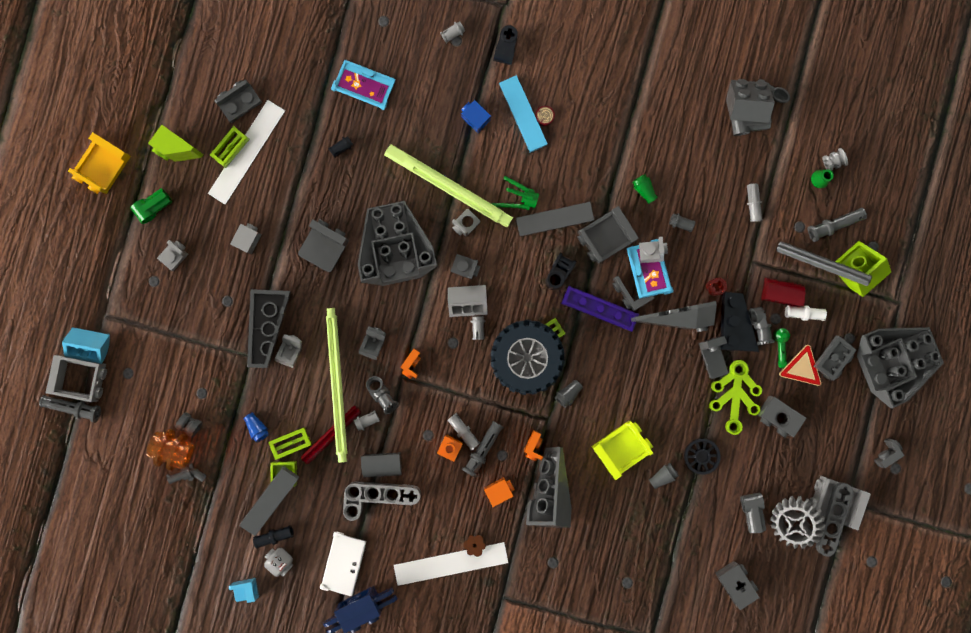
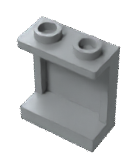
M820 476V479L816 481L814 496L808 503L810 505L816 503L815 510L821 509L822 511L819 516H825L833 487L839 483ZM852 487L853 497L844 525L859 530L871 494ZM845 489L839 490L841 494L847 493ZM836 498V501L844 503L843 500ZM835 505L833 507V514H841L842 507Z

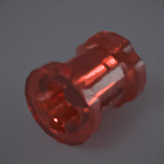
M715 278L707 282L706 290L712 296L721 295L727 290V283L722 278ZM717 283V286H719L720 289L716 290V288L713 287V284Z

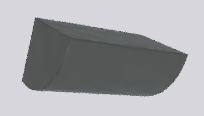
M401 452L362 455L361 468L363 477L402 475Z

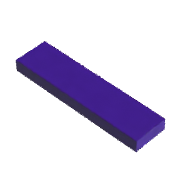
M571 286L567 287L561 302L563 305L630 332H633L636 322H631V318L639 316L638 313Z

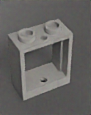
M54 355L46 393L87 402H97L103 394L101 386L107 375L106 364L66 357L64 355ZM68 362L95 368L90 395L62 389Z

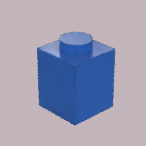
M475 100L472 103L468 102L462 108V119L477 133L491 121V115Z

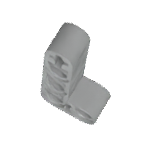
M355 481L350 483L345 489L343 514L347 520L354 521L358 519L363 511V502L415 505L421 498V490L415 485ZM350 487H357L359 495L353 496L350 493ZM376 488L379 495L377 497L370 496L369 489ZM388 490H396L398 497H389ZM402 490H405L403 494H409L410 491H414V494L417 495L414 499H411L409 495H404L403 499H401ZM350 506H355L357 508V515H351L349 513L348 509Z

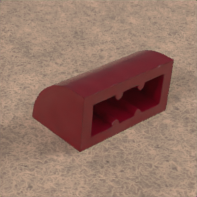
M765 278L761 300L803 307L805 287L801 284Z

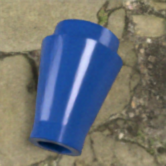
M250 413L243 418L251 439H254L255 442H260L269 435L268 428L254 413Z

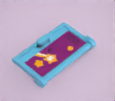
M344 60L331 90L341 92L385 110L396 79Z
M639 245L626 248L639 299L674 292L665 261L640 263Z

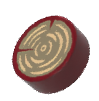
M542 106L536 111L535 117L538 124L548 126L553 122L555 113L551 107Z

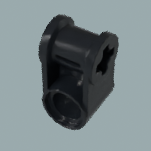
M507 25L502 28L493 61L512 65L518 36L515 27ZM508 33H511L510 40L506 39Z
M561 252L545 280L547 287L551 290H557L563 285L577 262L562 256L563 253ZM557 276L560 280L559 285H552L550 277Z

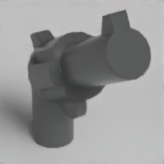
M192 463L189 467L181 469L179 473L166 475L169 484L182 479L192 481L194 477L203 482L206 478V475L194 468Z

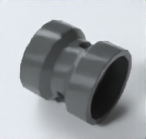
M185 412L177 421L175 429L184 431L187 436L193 438L200 430L203 422L199 419H193L189 413Z

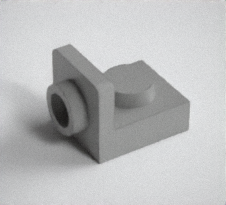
M663 236L659 237L658 241L639 243L640 263L664 261V254H668L667 243H663Z
M168 240V246L157 259L171 271H174L188 253L184 251L186 247L179 241Z

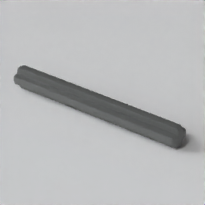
M780 242L777 246V252L854 282L868 286L871 282L872 276L785 242Z

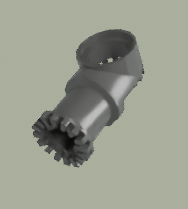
M762 307L751 308L748 311L751 324L757 330L759 340L757 345L775 342L772 339L770 330L772 325L771 323L767 324L766 313H764L765 310Z
M372 376L367 380L366 388L375 402H379L382 406L384 414H391L393 410L395 411L399 403L390 396V391L384 385L382 379ZM373 382L380 383V387L377 390L370 389V385Z

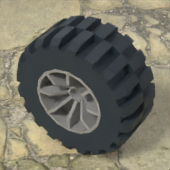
M517 321L505 327L495 339L490 355L491 367H493L496 378L500 380L503 386L508 387L510 391H516L522 395H534L540 391L544 392L549 386H553L557 382L556 380L561 375L565 363L564 348L558 335L549 326L539 321Z

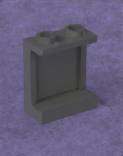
M619 206L579 230V236H577L582 246L586 245L588 248V256L592 262L596 261L597 264L639 239Z

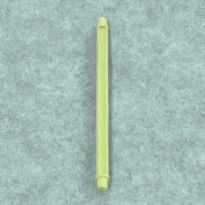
M328 308L326 322L336 455H338L339 463L347 462L346 454H348L337 316L335 308Z

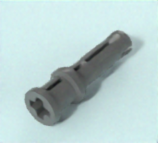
M859 208L836 219H826L819 225L809 226L807 228L808 235L813 242H817L819 238L826 235L831 236L841 228L867 219V216H865L867 213L864 208Z
M43 395L39 401L40 407L73 414L77 419H90L94 423L98 421L101 414L100 406H89L85 402L73 403Z
M495 421L492 422L476 452L470 454L469 462L466 467L462 468L464 472L477 478V472L482 464L486 463L485 457L504 428Z

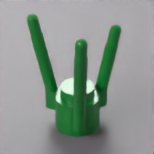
M504 176V180L524 190V192H520L515 189L506 188V191L521 196V202L524 204L491 203L496 207L529 210L530 207H536L539 193H535V190L529 189Z

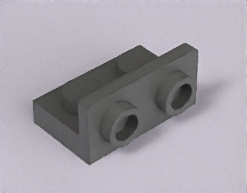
M247 80L236 82L232 89L221 92L217 99L214 100L230 123H233L263 103Z
M835 336L813 367L820 371L824 378L834 381L842 374V369L853 359L856 349L840 336Z

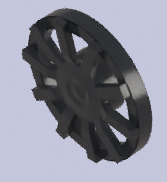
M704 438L690 442L684 452V460L687 467L692 472L700 475L712 473L718 467L721 459L720 450L717 445ZM698 442H704L702 449ZM707 443H710L712 446L705 450ZM694 444H696L697 451L691 448ZM715 448L717 454H710L709 452ZM689 450H690V451H692V452L695 453V454H694V455H688V452H689ZM711 457H717L715 463L710 460ZM688 458H694V459H695V460H694L693 462H691L690 464H689V462H688ZM708 462L713 465L711 469L707 467ZM695 463H698L697 470L692 468ZM701 464L704 465L706 471H700Z

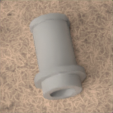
M459 21L457 23L454 22L453 26L440 32L447 44L455 37L462 36L465 29Z
M472 316V340L485 339L484 322L486 320H484V316Z
M374 410L362 417L357 416L354 422L358 431L361 429L364 431V428L380 422Z

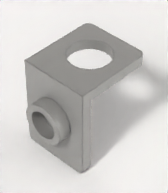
M466 209L456 220H452L454 225L452 229L461 236L463 234L467 237L480 223V220L469 209ZM466 216H470L473 219V224L470 227H465L462 224V220Z

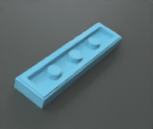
M517 75L500 82V88L529 152L531 153L547 146V141Z

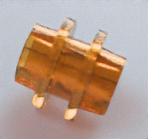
M168 429L165 433L157 431L148 444L146 456L152 458L153 464L158 467L167 462L166 469L168 471H173L176 467L184 469L192 458L194 444L187 441L188 437L186 434H180L178 438H175V431L172 429Z

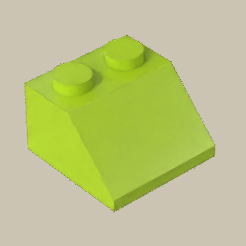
M163 125L160 126L148 143L153 147L152 151L166 161L169 158L175 162L202 158L204 155Z
M860 241L835 261L872 276L868 286L839 276L850 289L862 297L891 273L888 259Z

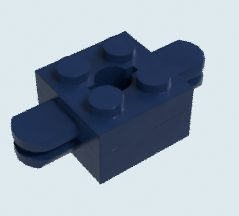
M372 586L340 602L334 611L335 616L323 622L324 627L332 625L326 632L333 633L342 628L344 633L349 631L354 633L362 628L361 625L367 622L368 624L379 620L383 607L398 599L396 595L390 596L394 593L393 588L378 594L375 587Z

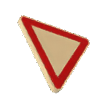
M805 345L779 375L784 378L820 386L821 380L818 370L813 367L815 360L811 346Z

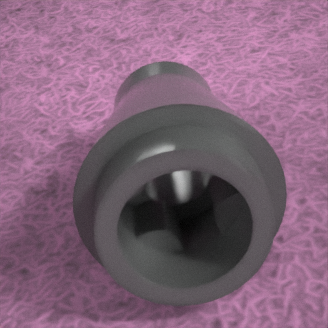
M574 380L558 391L555 399L560 405L567 408L572 405L583 386L577 380Z
M669 463L668 465L665 464L649 481L657 489L660 486L676 481L675 478L679 475L672 464Z

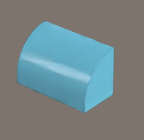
M72 327L62 341L64 356L102 364L108 352L110 335Z

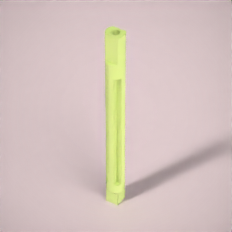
M390 144L386 150V157L496 223L498 222L508 228L513 217L504 213L501 209L396 146Z

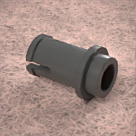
M677 213L672 214L669 224L673 228L678 227L692 232L695 221L684 218Z

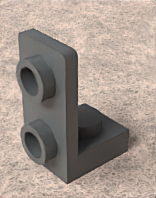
M619 276L613 278L614 283L612 285L617 293L621 292L624 299L622 301L627 309L631 308L634 311L654 299V296L639 299V296L636 295L634 297L636 300L633 301Z
M725 336L715 337L699 343L710 379L728 374L725 360L720 350V345L727 343Z

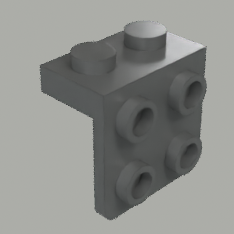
M312 219L309 225L312 229L300 248L298 255L319 268L332 272L349 240L345 238L346 233L336 228L333 231L328 228L329 224L319 219L317 222Z

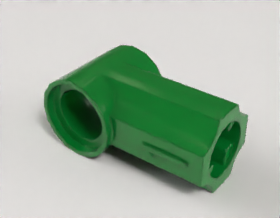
M160 188L146 199L138 200L130 208L141 224H146L156 217V213L172 203V200L164 189Z

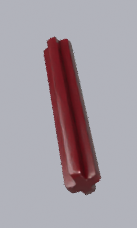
M353 406L344 415L345 428L361 414L357 406ZM334 425L301 456V460L305 464H309L335 439Z

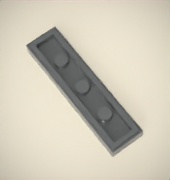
M590 202L516 218L520 237L594 221Z
M283 466L239 526L256 536L297 482L299 476Z

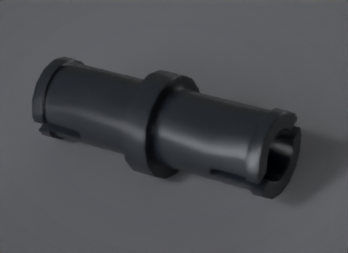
M291 525L278 530L272 529L269 530V533L253 537V543L256 549L269 544L275 545L278 544V541L293 538L294 531Z

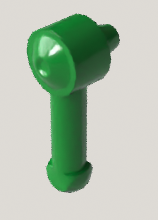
M778 328L774 331L773 338L778 342V366L784 368L788 364L786 362V342L790 338V333L787 329Z

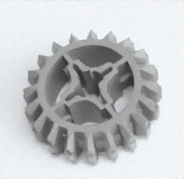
M791 496L789 500L784 498L782 503L778 502L770 518L773 522L771 528L776 529L774 535H780V541L786 540V546L792 543L794 549L798 545L804 549L806 544L811 547L814 542L818 543L819 537H822L824 534L822 530L825 529V524L822 522H824L825 518L824 516H819L822 512L821 509L815 510L816 503L808 504L809 499L803 502L801 496L797 498V501ZM783 516L786 518L785 520L789 524L788 528L784 524ZM807 517L811 519L813 529L810 528V524L807 522ZM802 519V521L799 524L793 526L796 521H800Z

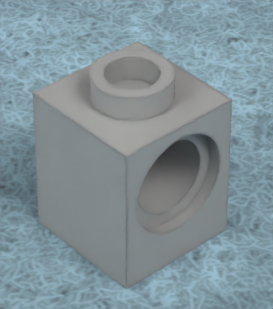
M249 223L247 226L240 224L230 244L252 255L262 234L257 232V227Z

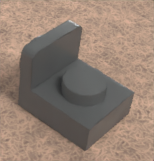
M457 254L450 272L472 280L473 276L477 277L481 266L478 265V260Z
M888 438L884 440L889 450L882 451L878 454L879 457L874 460L878 467L887 468L904 457L901 451L903 448L897 440Z

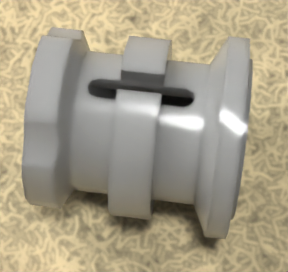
M839 148L838 152H832L829 156L825 155L822 157L826 170L832 171L833 168H840L842 164L844 166L848 165V158L842 148Z

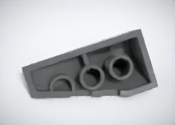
M714 301L633 317L631 322L689 330L696 329L697 332L707 331L708 326L714 325L717 304Z
M563 447L545 448L539 467L540 476L538 482H535L533 486L535 492L532 500L529 499L527 505L526 525L571 528L572 507Z

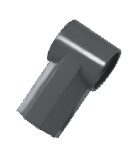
M771 118L769 123L731 120L733 136L768 130L771 128Z
M754 493L741 496V506L746 515L749 533H762L766 531L763 514L765 505L762 494Z

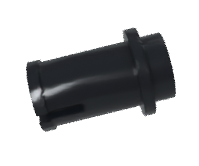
M343 136L342 140L328 149L336 158L346 150H351V147L354 145L348 136L345 138Z

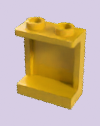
M92 132L88 138L92 143L75 169L69 168L68 172L73 174L72 179L81 184L83 182L89 185L88 189L96 194H99V192L107 194L131 156Z

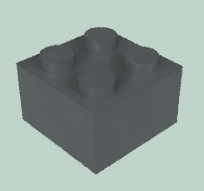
M745 79L730 81L726 97L730 120L769 123L775 103L769 83L761 80L754 82Z

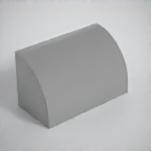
M486 285L448 287L449 317L488 315Z

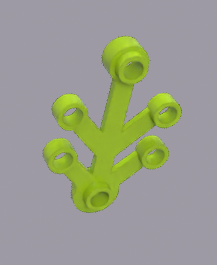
M742 360L733 361L730 364L729 373L719 381H714L711 384L714 392H721L724 386L734 379L733 387L717 400H712L709 404L711 410L720 411L722 406L732 398L730 420L727 421L725 428L728 433L733 435L739 434L743 428L742 423L738 420L740 399L747 406V411L750 415H758L760 413L759 405L754 404L741 388L743 380L749 387V393L752 396H760L762 393V388L756 385L748 375L749 367L747 363ZM737 366L741 367L740 373H737L735 370ZM716 383H719L721 385V388L719 390L715 389ZM754 387H757L759 390L757 394L753 393ZM714 402H718L719 407L717 409L713 408ZM753 406L757 408L755 413L751 412V407ZM732 423H735L736 428L734 430L730 429V425Z

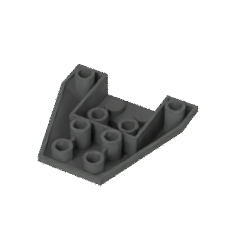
M405 201L367 209L358 259L361 283L385 286L421 278L437 267L434 248Z
M930 327L876 329L862 335L857 353V358L870 391L890 408H895L909 401L944 363Z

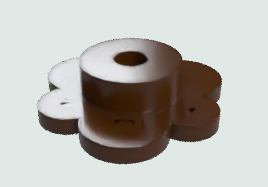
M470 535L468 540L464 542L463 547L467 550L468 555L474 554V556L479 557L482 555V550L485 549L486 545L483 543L482 536L477 535L474 537Z

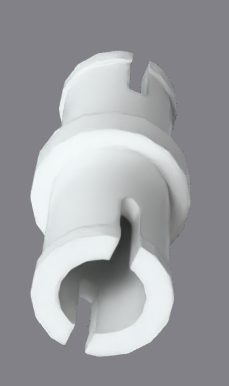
M787 305L785 308V317L801 318L803 321H808L809 319L825 321L824 319L827 316L826 309L810 308L805 305L803 307Z

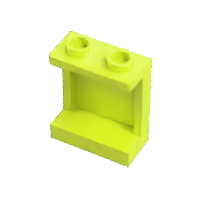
M627 421L591 446L615 480L620 478L623 472L643 458L653 454L651 450L653 448L652 444L647 438L643 439L640 435L642 430L636 422Z

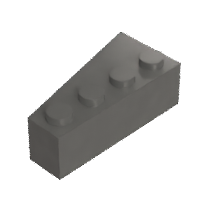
M250 290L247 367L269 368L291 291Z

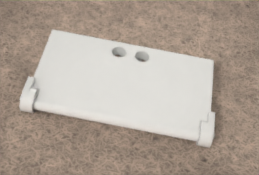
M334 531L320 589L353 596L367 541Z

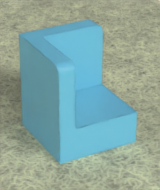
M256 578L233 582L229 586V590L234 591L236 602L247 600V603L255 602L259 597Z

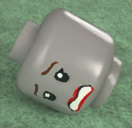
M272 548L265 555L267 560L264 563V567L275 577L280 575L283 577L293 566L292 556L283 548L276 550Z

